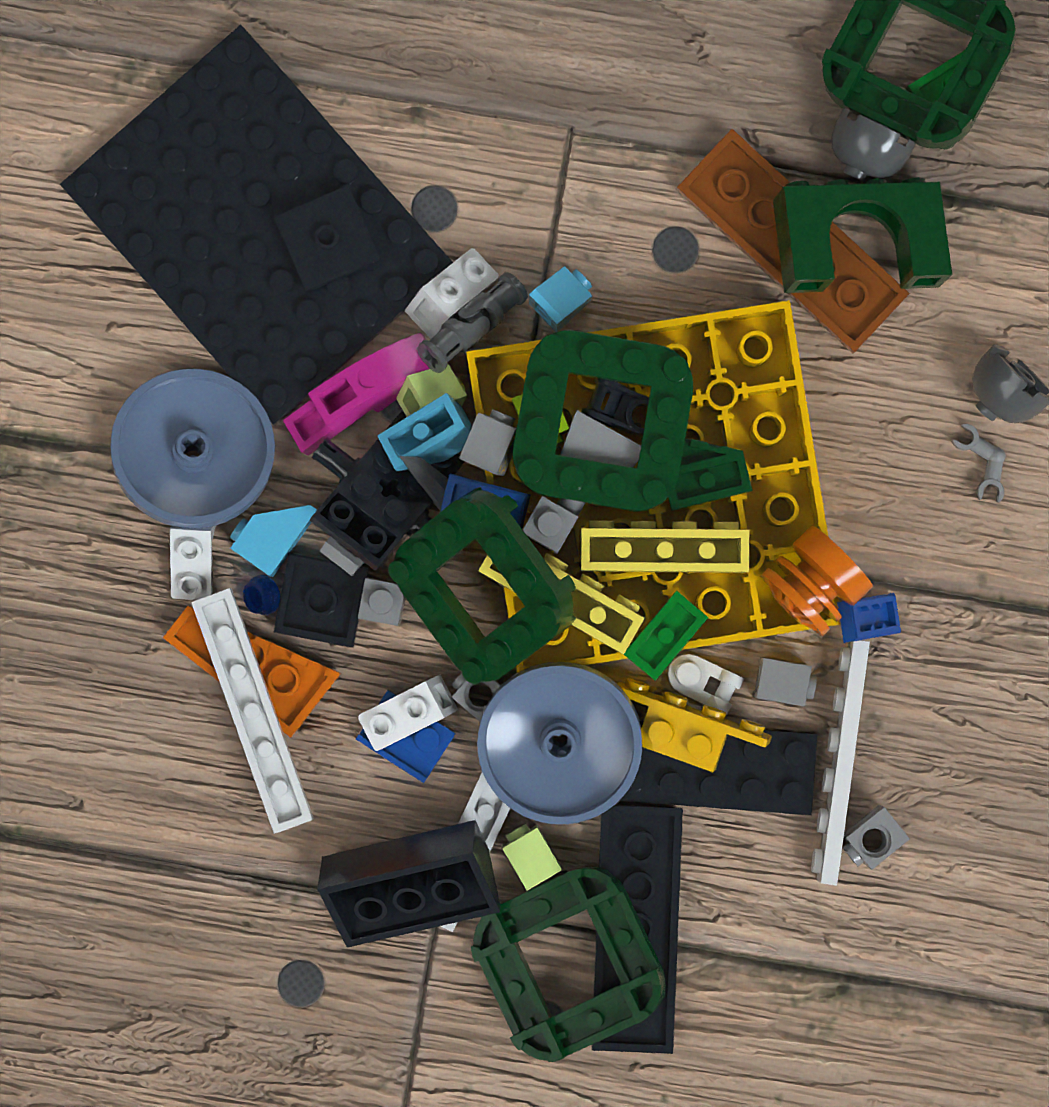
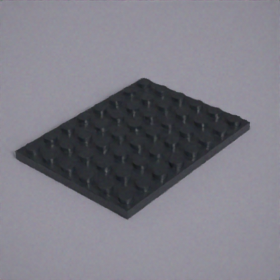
M241 24L60 183L61 187L228 375L246 387L258 399L274 426L309 396V392L328 380L398 318L420 289L453 263ZM349 185L381 261L306 293L274 216Z

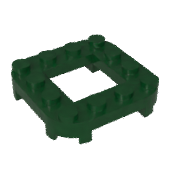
M856 0L830 50L826 48L824 52L822 72L826 91L831 99L841 108H846L850 110V113L857 116L860 114L897 132L901 135L900 137L912 140L919 146L932 149H950L962 140L973 127L1013 52L1016 41L1013 15L1006 6L1005 0ZM902 4L972 37L939 100H935L934 103L866 72Z
M574 330L559 331L545 336L534 348L527 366L513 448L514 467L520 480L532 492L544 497L624 509L631 512L646 511L663 503L673 492L678 481L693 396V377L687 361L674 350L657 344ZM569 374L650 387L637 468L555 454Z
M481 487L471 490L452 502L398 548L394 561L390 563L388 568L390 577L398 584L407 601L454 665L462 672L465 680L471 684L499 679L566 630L576 619L573 615V599L571 592L576 590V586L570 575L561 580L557 578L511 515V512L518 507V504L509 495L500 498L491 492L483 491ZM475 539L525 605L524 608L486 637L437 572Z
M582 867L567 872L501 904L499 913L482 916L475 929L473 946H471L474 962L479 961L513 1034L510 1039L519 1051L522 1050L536 1059L548 1062L564 1059L568 1055L635 1024H639L658 1008L665 997V975L657 955L624 886L605 868ZM587 909L621 981V985L552 1017L518 942Z

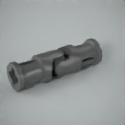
M503 273L499 277L498 283L487 293H479L461 308L455 316L450 317L444 322L438 334L429 341L423 340L419 344L417 351L421 360L436 373L444 371L448 361L459 352L465 353L479 339L504 320L506 312L515 305H522L526 301L528 294L524 285L513 274Z

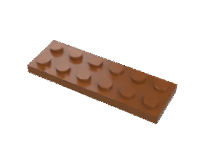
M731 129L677 186L676 190L784 290L773 200L781 189L790 182L739 134ZM832 222L830 243L835 280L824 292L788 294L854 354L910 293L906 289H901L900 284Z

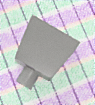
M577 410L561 456L633 468L639 460L641 445ZM559 499L557 505L576 516L579 515L585 504L565 499Z

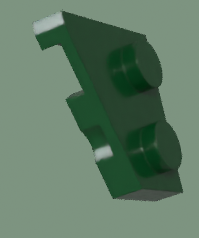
M685 438L678 481L673 492L668 497L671 511L753 491L743 450L725 446L721 447L708 444V442Z

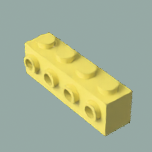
M589 521V528H581L580 571L749 572V530H739V522H714L713 530L697 529V522H672V529H656L655 521H631V529H614V521Z
M546 553L544 560L559 580L569 575L565 573L568 567L567 564ZM487 555L478 571L514 592ZM582 574L579 580L570 576L576 586V590L571 592L573 615L576 617L572 626L624 654L644 620V617L637 614L640 606L621 595H618L615 601L601 593L604 585Z

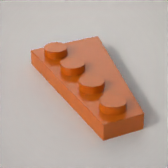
M187 606L163 638L219 681L193 607ZM247 631L282 731L291 738L342 673Z

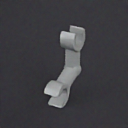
M962 424L961 427L971 433L972 440L968 445L961 444L957 440H952V444L959 450H971L987 460L984 481L978 485L976 490L977 498L981 500L984 488L987 485H993L997 489L996 502L999 503L1004 497V487L1000 480L1003 462L1006 457L1005 452L1000 447H996L979 437V433L974 426Z

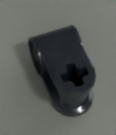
M594 378L596 387L587 408H582L581 413L603 425L616 427L635 436L642 437L644 428L635 425L632 420V412L640 406L648 407L649 397L632 391L618 382ZM609 393L610 396L604 410H601L605 395Z

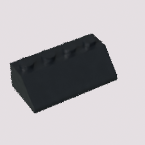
M476 820L322 856L317 890L347 948L499 913L501 910L490 852Z

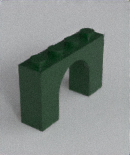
M920 177L909 178L901 183H887L885 179H871L863 184H848L846 180H833L824 185H809L807 181H794L786 184L773 200L784 293L824 292L835 280L830 228L833 219L851 213L863 214L877 220L891 235L896 249L901 289L939 288L953 275L940 182H926L924 178Z

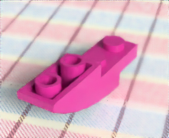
M421 332L374 352L309 392L308 395L311 400L283 420L301 453L309 456L323 443L325 438L328 437L331 440L369 411L374 410L379 413L397 400L396 397L408 375L430 369L421 360L417 351L419 344L423 340H427L424 334Z

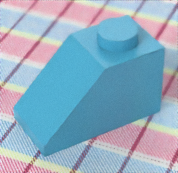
M564 266L529 294V305L555 332H558L592 300V295L588 291L592 285L580 271L575 269L571 273Z
M445 393L377 436L394 469L401 471L408 468L399 456L421 457L429 464L446 461L461 452L471 431L472 424L462 406L448 393Z
M311 505L255 514L249 521L243 518L230 536L235 541L230 549L270 577H274L287 559L288 554L292 552L311 525L310 518L317 509Z

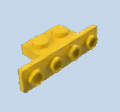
M627 678L625 683H616L630 700L649 706L641 728L642 747L714 772L727 734L762 747L770 744L772 735L764 733L765 726L754 721L742 719L741 723L738 724L725 719L726 712L707 705H703L702 710L686 705L688 699L671 692H665L664 696L648 691L650 687L648 684L635 679Z

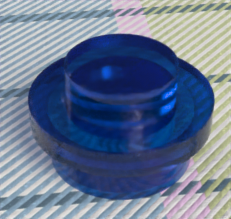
M267 575L255 576L244 586V603L252 613L261 615L272 614L279 606V588Z

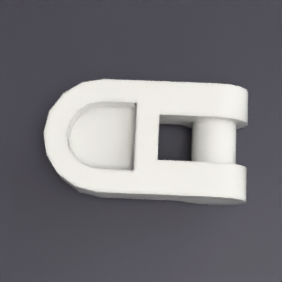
M691 654L680 655L675 658L669 665L667 672L668 681L676 691L704 705L726 712V715L732 706L729 701L735 688L740 689L744 678ZM710 676L721 681L715 695L703 691Z

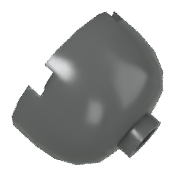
M843 108L832 132V149L834 154L842 163L846 164L843 172L865 182L868 176L883 179L894 175L902 169L916 143L909 139L906 146H903L897 142L901 136L897 132L860 114L856 121L848 119L850 110Z
M994 344L975 366L972 376L973 390L980 399L976 407L991 421L999 417L1008 423H1023L1035 418L1049 405L1048 387L1021 360L1017 363L1015 361H1008L1006 357L1010 352L1004 347Z

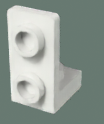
M471 248L423 286L405 309V312L432 339L441 331V326L450 317L455 316L469 301L492 285L499 275L475 249Z
M216 526L207 528L170 527L171 597L173 599L198 600L212 595V539Z
M441 674L361 713L358 718L373 749L379 751L456 712L458 708Z

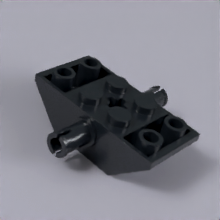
M401 411L388 428L407 417L405 413ZM328 437L324 439L323 443L319 445L311 458L318 461L340 478V484L312 515L310 521L375 571L388 561L407 536L411 537L432 519L428 514L434 502L409 469L401 471L394 469L379 438L361 459L359 457L356 459L352 458L331 442ZM457 453L446 461L430 465L449 478V474L456 475L465 461L459 459L460 455Z

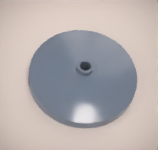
M180 369L148 380L137 388L122 405L116 416L111 434V461L114 474L122 491L143 513L159 522L174 527L207 528L225 523L246 511L261 495L270 478L274 462V433L269 417L261 403L239 382L209 370ZM189 451H196L200 456L192 455L189 457L185 454Z
M548 662L534 665L510 677L490 698L482 715L478 731L479 763L492 791L503 803L522 816L547 824L583 822L609 810L625 795L632 785L638 772L642 755V732L639 718L625 692L605 674L588 666L571 662ZM564 734L568 736L564 742H558L553 738V735L560 736Z

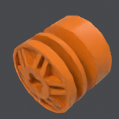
M811 525L792 544L801 562L796 566L787 558L779 556L775 561L787 576L783 579L774 570L767 568L761 574V577L769 586L774 599L790 616L801 625L803 624L820 636H824L830 628L819 613L823 611L835 622H838L842 616L832 600L838 596L853 606L873 585L864 572L837 544L821 530Z

